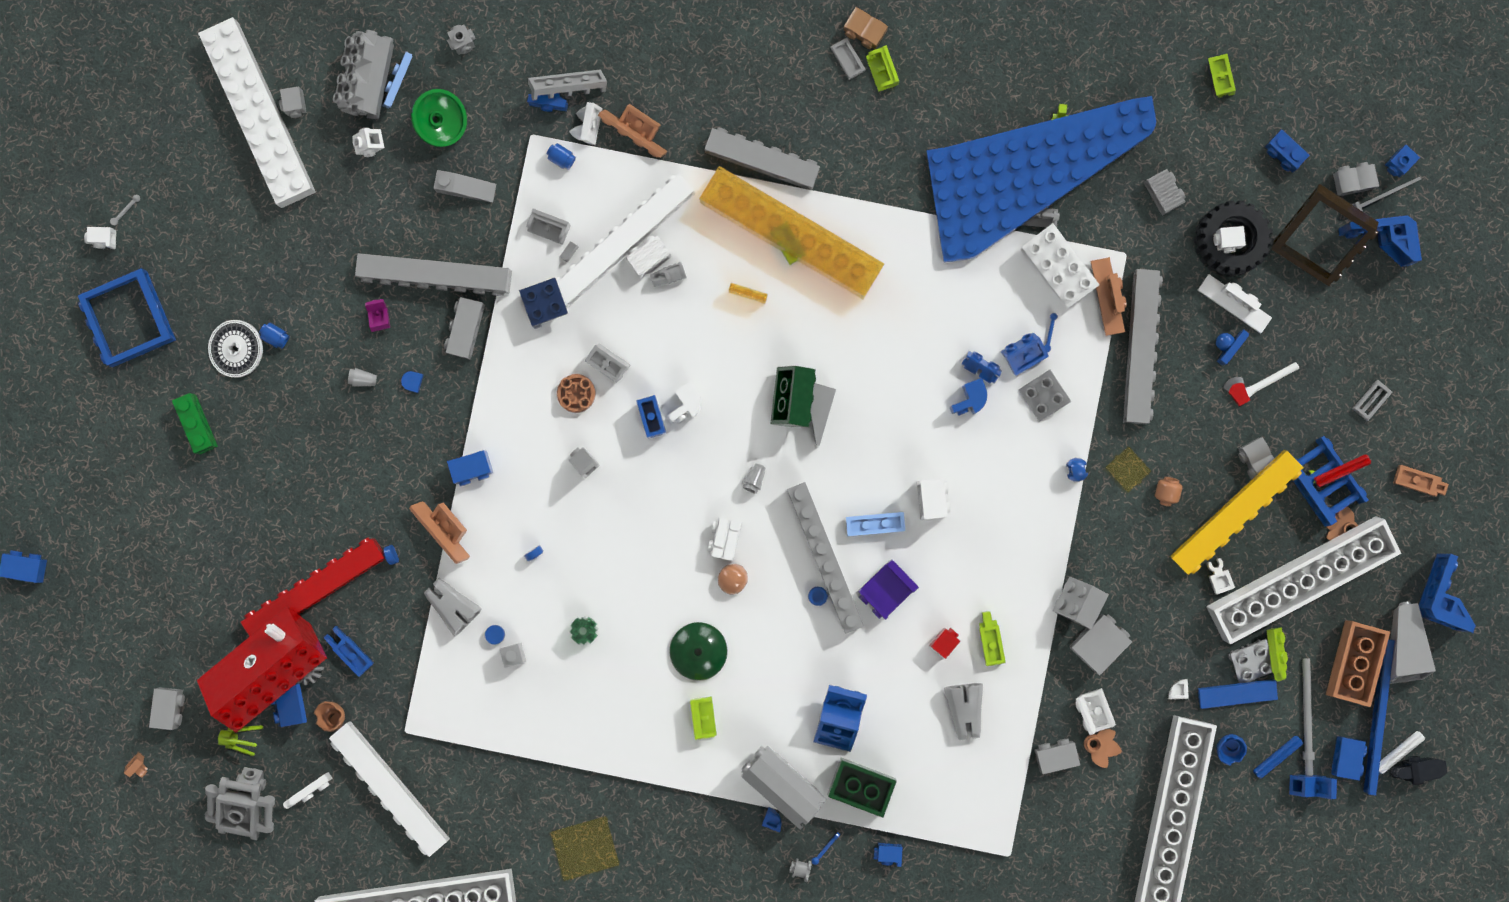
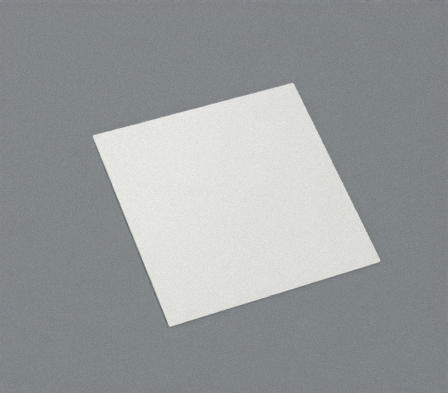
M531 135L503 262V268H509L512 271L510 293H504V296H496L463 456L486 450L493 473L489 474V478L484 480L472 479L470 480L471 484L460 487L459 484H456L451 512L467 529L459 544L470 557L466 561L455 564L448 554L442 550L437 579L440 578L482 610L458 635L453 636L438 612L431 605L405 732L412 735L777 809L741 777L743 774L741 772L742 767L748 761L752 762L755 759L754 754L761 746L764 748L768 746L774 752H777L797 773L807 779L826 798L825 803L820 802L821 808L814 817L1002 856H1010L1057 619V613L1053 609L1062 593L1083 480L1075 482L1068 478L1069 468L1066 467V463L1073 458H1081L1087 463L1111 335L1105 336L1096 288L1067 308L1022 248L1024 244L1036 236L1034 234L1013 231L973 259L944 263L937 216L934 214ZM558 143L576 156L575 162L569 170L566 168L562 169L548 160L546 153L552 144L555 146ZM680 174L694 189L695 195L648 236L655 237L658 235L671 253V257L640 278L628 262L626 257L629 255L627 254L567 308L568 314L558 317L554 321L544 322L541 324L542 327L534 329L530 323L519 290L552 278L557 279L558 277L562 278L567 274L566 270L573 264L577 265L581 261L580 258L587 251H593L596 248L594 245L602 238L605 240L610 235L611 229L615 226H621L624 223L623 219L630 213L634 214L638 210L637 207L643 201H649L656 189H662L666 185L665 182L672 175L677 176ZM532 209L569 222L571 226L563 245L527 231L528 227L526 226ZM785 223L788 224L806 254L805 257L792 265L788 264L770 234L771 231ZM571 241L579 248L571 259L566 262L559 256ZM643 241L636 246L638 249L644 245ZM1067 241L1092 275L1090 261L1110 257L1113 274L1117 273L1118 278H1123L1126 254L1124 252ZM678 262L682 263L687 278L672 282L671 284L654 287L650 274ZM1056 313L1058 318L1055 320L1052 332L1051 351L1047 352L1049 357L1017 376L1014 375L1001 351L1008 344L1016 343L1029 333H1035L1039 336L1045 346L1051 323L1050 315ZM601 344L630 364L629 369L624 372L623 377L617 383L585 362V359L595 345ZM971 351L973 353L975 351L981 354L987 362L992 361L998 364L1002 372L1000 377L995 375L998 377L995 384L992 382L988 383L983 379L987 390L985 406L975 414H972L971 409L968 408L969 412L958 416L957 413H951L950 406L967 400L962 388L964 384L980 379L979 375L982 370L978 369L977 373L973 374L962 365L963 360L967 358L968 352ZM800 366L816 369L815 383L836 389L820 446L815 444L812 421L809 423V427H785L770 424L777 367ZM1048 370H1051L1071 402L1039 422L1019 389ZM572 374H580L587 377L593 383L596 391L592 406L580 413L567 411L560 405L557 398V388L561 380ZM691 381L701 397L700 411L694 418L688 412L686 414L687 418L680 423L675 421L673 423L668 415L683 405L675 391ZM655 395L667 434L648 439L636 400ZM576 448H585L600 465L587 478L582 477L569 462L570 454ZM760 464L766 469L761 490H758L757 494L743 488V481L754 465ZM944 478V482L948 484V494H945L946 502L949 501L950 513H947L948 517L921 520L917 482L920 480ZM803 482L807 485L864 626L846 634L787 489ZM904 512L905 531L847 536L846 517ZM719 518L742 523L733 561L710 556L711 552L708 551L710 540L714 541L715 533L712 532L714 521L718 522ZM540 545L544 550L543 553L533 560L527 561L524 555ZM892 559L919 588L914 593L912 592L885 620L883 617L879 619L872 612L874 608L870 603L865 605L860 600L859 596L861 594L858 590ZM736 563L743 566L747 571L748 582L741 592L729 595L719 587L718 576L726 565ZM436 587L434 588V592L441 597L443 594ZM814 587H822L827 592V601L821 606H815L809 601V591ZM990 611L992 620H997L1006 663L986 666L979 632V623L983 622L981 612ZM694 622H703L714 626L722 633L727 643V659L723 668L715 676L706 680H691L682 676L674 668L670 659V644L674 635L685 625ZM492 625L501 626L505 631L504 640L499 644H490L485 638V632L488 627ZM943 628L947 630L951 628L959 634L957 638L960 640V643L945 659L929 645ZM522 643L526 662L504 668L500 649ZM697 648L694 653L699 656L702 654V651ZM981 683L983 684L980 738H972L970 724L968 723L966 724L967 739L959 740L944 688L954 685ZM829 685L867 694L859 731L851 752L813 742ZM712 696L717 735L695 740L690 700ZM840 758L896 778L897 782L884 818L828 797L827 793Z

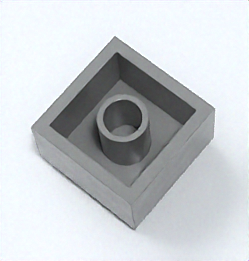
M1069 576L1053 611L1092 630L1109 594Z

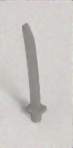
M1421 177L1413 179L1362 204L1356 202L1352 205L1363 211L1362 207L1421 180Z

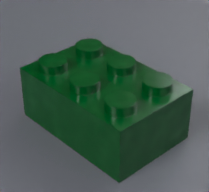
M800 366L777 367L770 424L785 427H809L812 419L811 405L814 400L813 388L816 382V369Z
M840 758L827 795L829 798L884 818L897 780L889 775Z

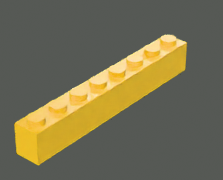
M1283 450L1170 557L1188 575L1196 573L1201 568L1200 564L1205 559L1207 561L1215 555L1214 551L1219 546L1222 548L1230 541L1229 537L1233 533H1239L1244 528L1243 524L1248 519L1250 521L1258 515L1257 511L1262 506H1268L1273 501L1272 497L1276 493H1282L1287 488L1286 484L1291 479L1294 481L1302 474L1301 470L1304 467L1288 451Z

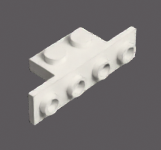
M1208 274L1198 289L1199 292L1260 334L1272 319L1271 316L1259 309L1261 303L1258 302V298L1243 292L1242 287L1236 283L1229 282L1224 285Z

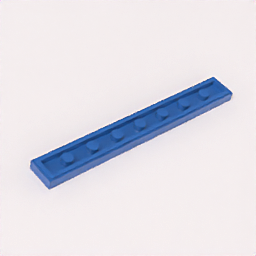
M1389 639L1376 685L1364 792L1369 795H1376L1395 644V640Z

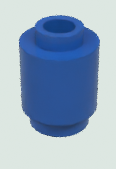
M558 143L555 146L552 144L546 153L548 160L562 169L566 168L569 170L576 159L573 152Z
M272 323L264 324L259 331L261 340L275 348H284L290 337L286 334V331Z

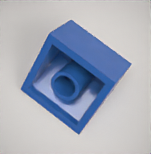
M295 684L271 704L275 706L276 712H273V719L275 724L278 723V727L307 722L300 684Z

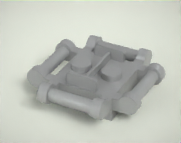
M222 777L219 788L214 784L207 785L205 788V794L207 795L205 820L216 823L218 833H231L247 836L252 840H258L259 832L271 833L274 830L272 811L275 805V798L269 795L261 797V784H247ZM228 788H231V789H236V790H241V791H246V792H252V795H251V794H246V793H241V792H236V791H230V790H227V789H228ZM261 807H265L264 822H259Z

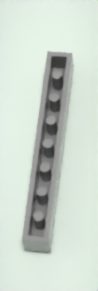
M358 253L355 276L364 283H372L373 280L380 281V284L391 285V282H396L399 286L410 287V284H416L418 288L428 289L429 286H436L437 290L447 291V288H455L454 291L466 292L467 289L473 290V293L485 294V291L492 292V295L504 296V293H510L512 271L509 268Z
M1136 269L1133 274L1123 423L1146 425L1153 419L1151 401H1154L1155 391L1152 390V382L1156 380V371H1153L1154 363L1157 362L1155 344H1158L1159 334L1156 333V325H1159L1160 314H1157L1158 306L1160 307L1161 305L1159 288L1162 287L1163 278L1158 270Z
M803 482L787 489L845 634L864 627L806 483Z

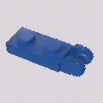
M335 626L333 631L341 641L337 644L328 634L324 639L358 677H361L374 662L349 636H346L339 627Z

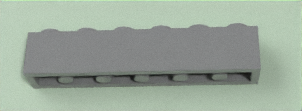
M720 127L717 129L712 128L705 147V153L799 187L813 190L820 170L817 162L810 159L804 161L793 153L787 155L782 153V150L777 147H765L762 142L753 140V142L745 140L746 137L740 134H735V136L728 134L727 130Z

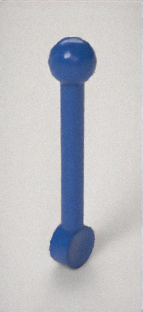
M1056 313L1050 315L1051 323L1047 342L1044 346L1047 352L1051 351L1052 332L1055 320L1058 318Z
M836 832L817 857L812 858V864L817 865L819 863V859L834 841L838 839L840 833Z

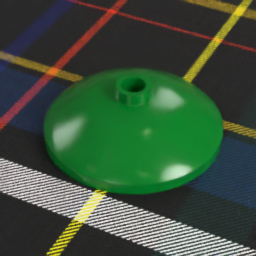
M432 89L421 94L414 102L411 121L415 132L424 142L435 147H445L454 144L462 137L467 126V114L464 105L453 93L443 89ZM433 116L437 118V123L433 122Z

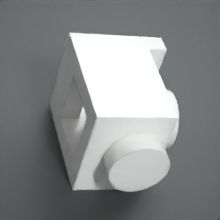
M87 227V232L84 236L85 243L92 244L94 248L104 249L108 247L115 249L116 230L110 227Z

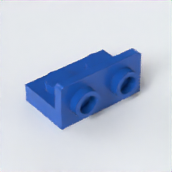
M1280 130L1265 146L1268 149L1267 153L1272 158H1277L1281 162L1283 169L1292 173L1310 156L1283 130Z
M1035 333L1024 335L1021 340L1008 344L1001 351V354L1006 358L1013 374L1016 376L1049 357L1040 337Z

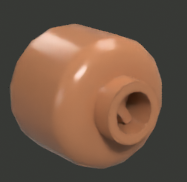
M1164 477V479L1158 481L1155 497L1164 506L1178 503L1182 492V485L1178 479Z

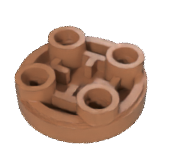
M569 375L563 378L558 385V401L567 411L573 413L586 411L595 400V387L583 375Z

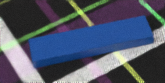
M1275 679L1198 688L1199 706L1203 709L1278 700L1277 683Z

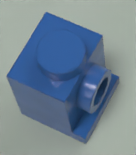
M878 843V848H874V860L880 861L882 865H893V862H895L897 867H901L903 847L901 844Z

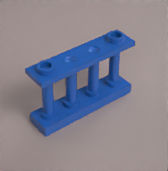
M1323 436L1315 440L1319 446L1297 461L1303 466L1323 452L1329 462L1309 476L1305 475L1303 470H1301L1302 474L1293 482L1324 527H1327L1337 522L1335 514L1354 501L1361 504L1367 502L1368 498L1366 497V491L1357 484L1351 474L1341 477L1320 492L1316 491L1313 486L1315 477L1343 465V462L1333 449L1332 442ZM1343 485H1346L1351 495L1333 507H1327L1324 498Z

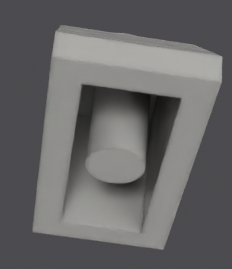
M583 447L581 449L576 448L570 454L569 462L584 478H587L600 466Z

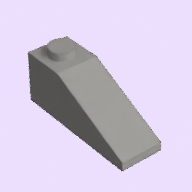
M437 170L433 189L437 193L493 203L497 184L457 173Z
M815 383L813 388L814 400L811 405V421L815 444L820 446L836 389Z

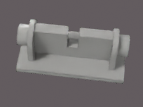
M1046 208L1024 223L1023 226L1048 227L1053 223L1057 228V221H1059L1060 216L1058 209Z

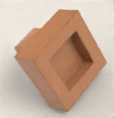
M138 752L125 766L124 774L131 777L136 773L142 778L148 769L143 764L144 756Z

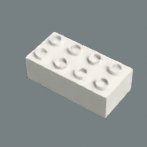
M1053 223L1022 246L1067 308L1099 286V283Z

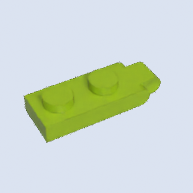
M1282 627L1268 629L1267 638L1272 672L1276 681H1282L1286 679V663L1288 661V656L1284 649L1285 635L1282 632Z

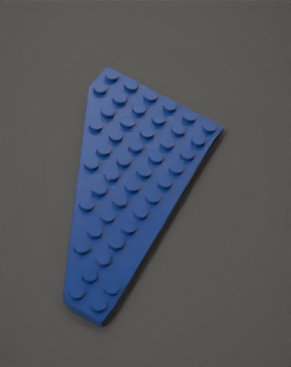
M1152 96L1119 102L945 148L927 150L944 263L977 257L1036 214L1049 207L1148 138L1156 126Z

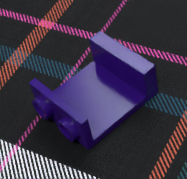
M891 559L858 592L861 594L859 596L860 600L865 605L870 603L874 608L872 612L879 619L883 617L886 620L919 587Z

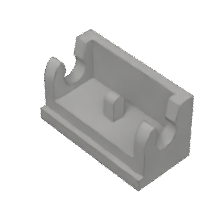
M532 209L526 227H528V232L563 245L571 225L565 220Z
M601 344L595 345L585 359V362L616 383L621 380L624 372L630 367V364Z

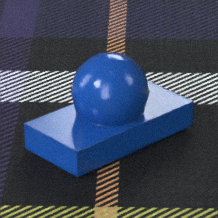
M1242 330L1235 338L1229 333L1220 334L1216 339V346L1224 352L1216 362L1221 366L1228 364L1248 338L1249 333Z

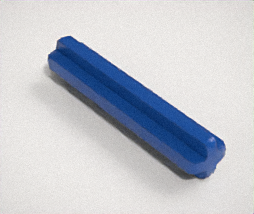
M1298 736L1291 738L1253 770L1254 774L1260 779L1263 778L1302 746V740Z

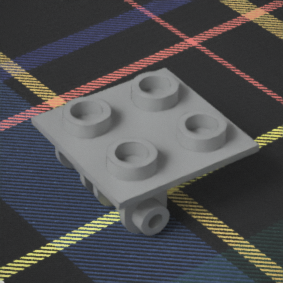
M1048 370L1019 389L1039 422L1071 402L1051 370Z
M1258 639L1257 642L1250 645L1246 644V647L1241 646V649L1232 650L1228 654L1229 660L1233 662L1239 683L1250 682L1272 673L1269 646L1266 639L1261 641Z

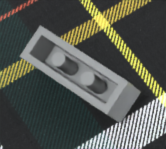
M460 297L459 301H456L454 312H456L455 319L451 320L449 331H451L450 338L446 339L444 345L447 354L471 360L485 304Z

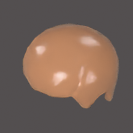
M736 563L726 565L718 576L719 587L729 595L741 592L748 582L747 571L743 566Z
M324 701L314 711L317 717L316 724L324 731L334 732L340 729L345 720V712L338 703Z

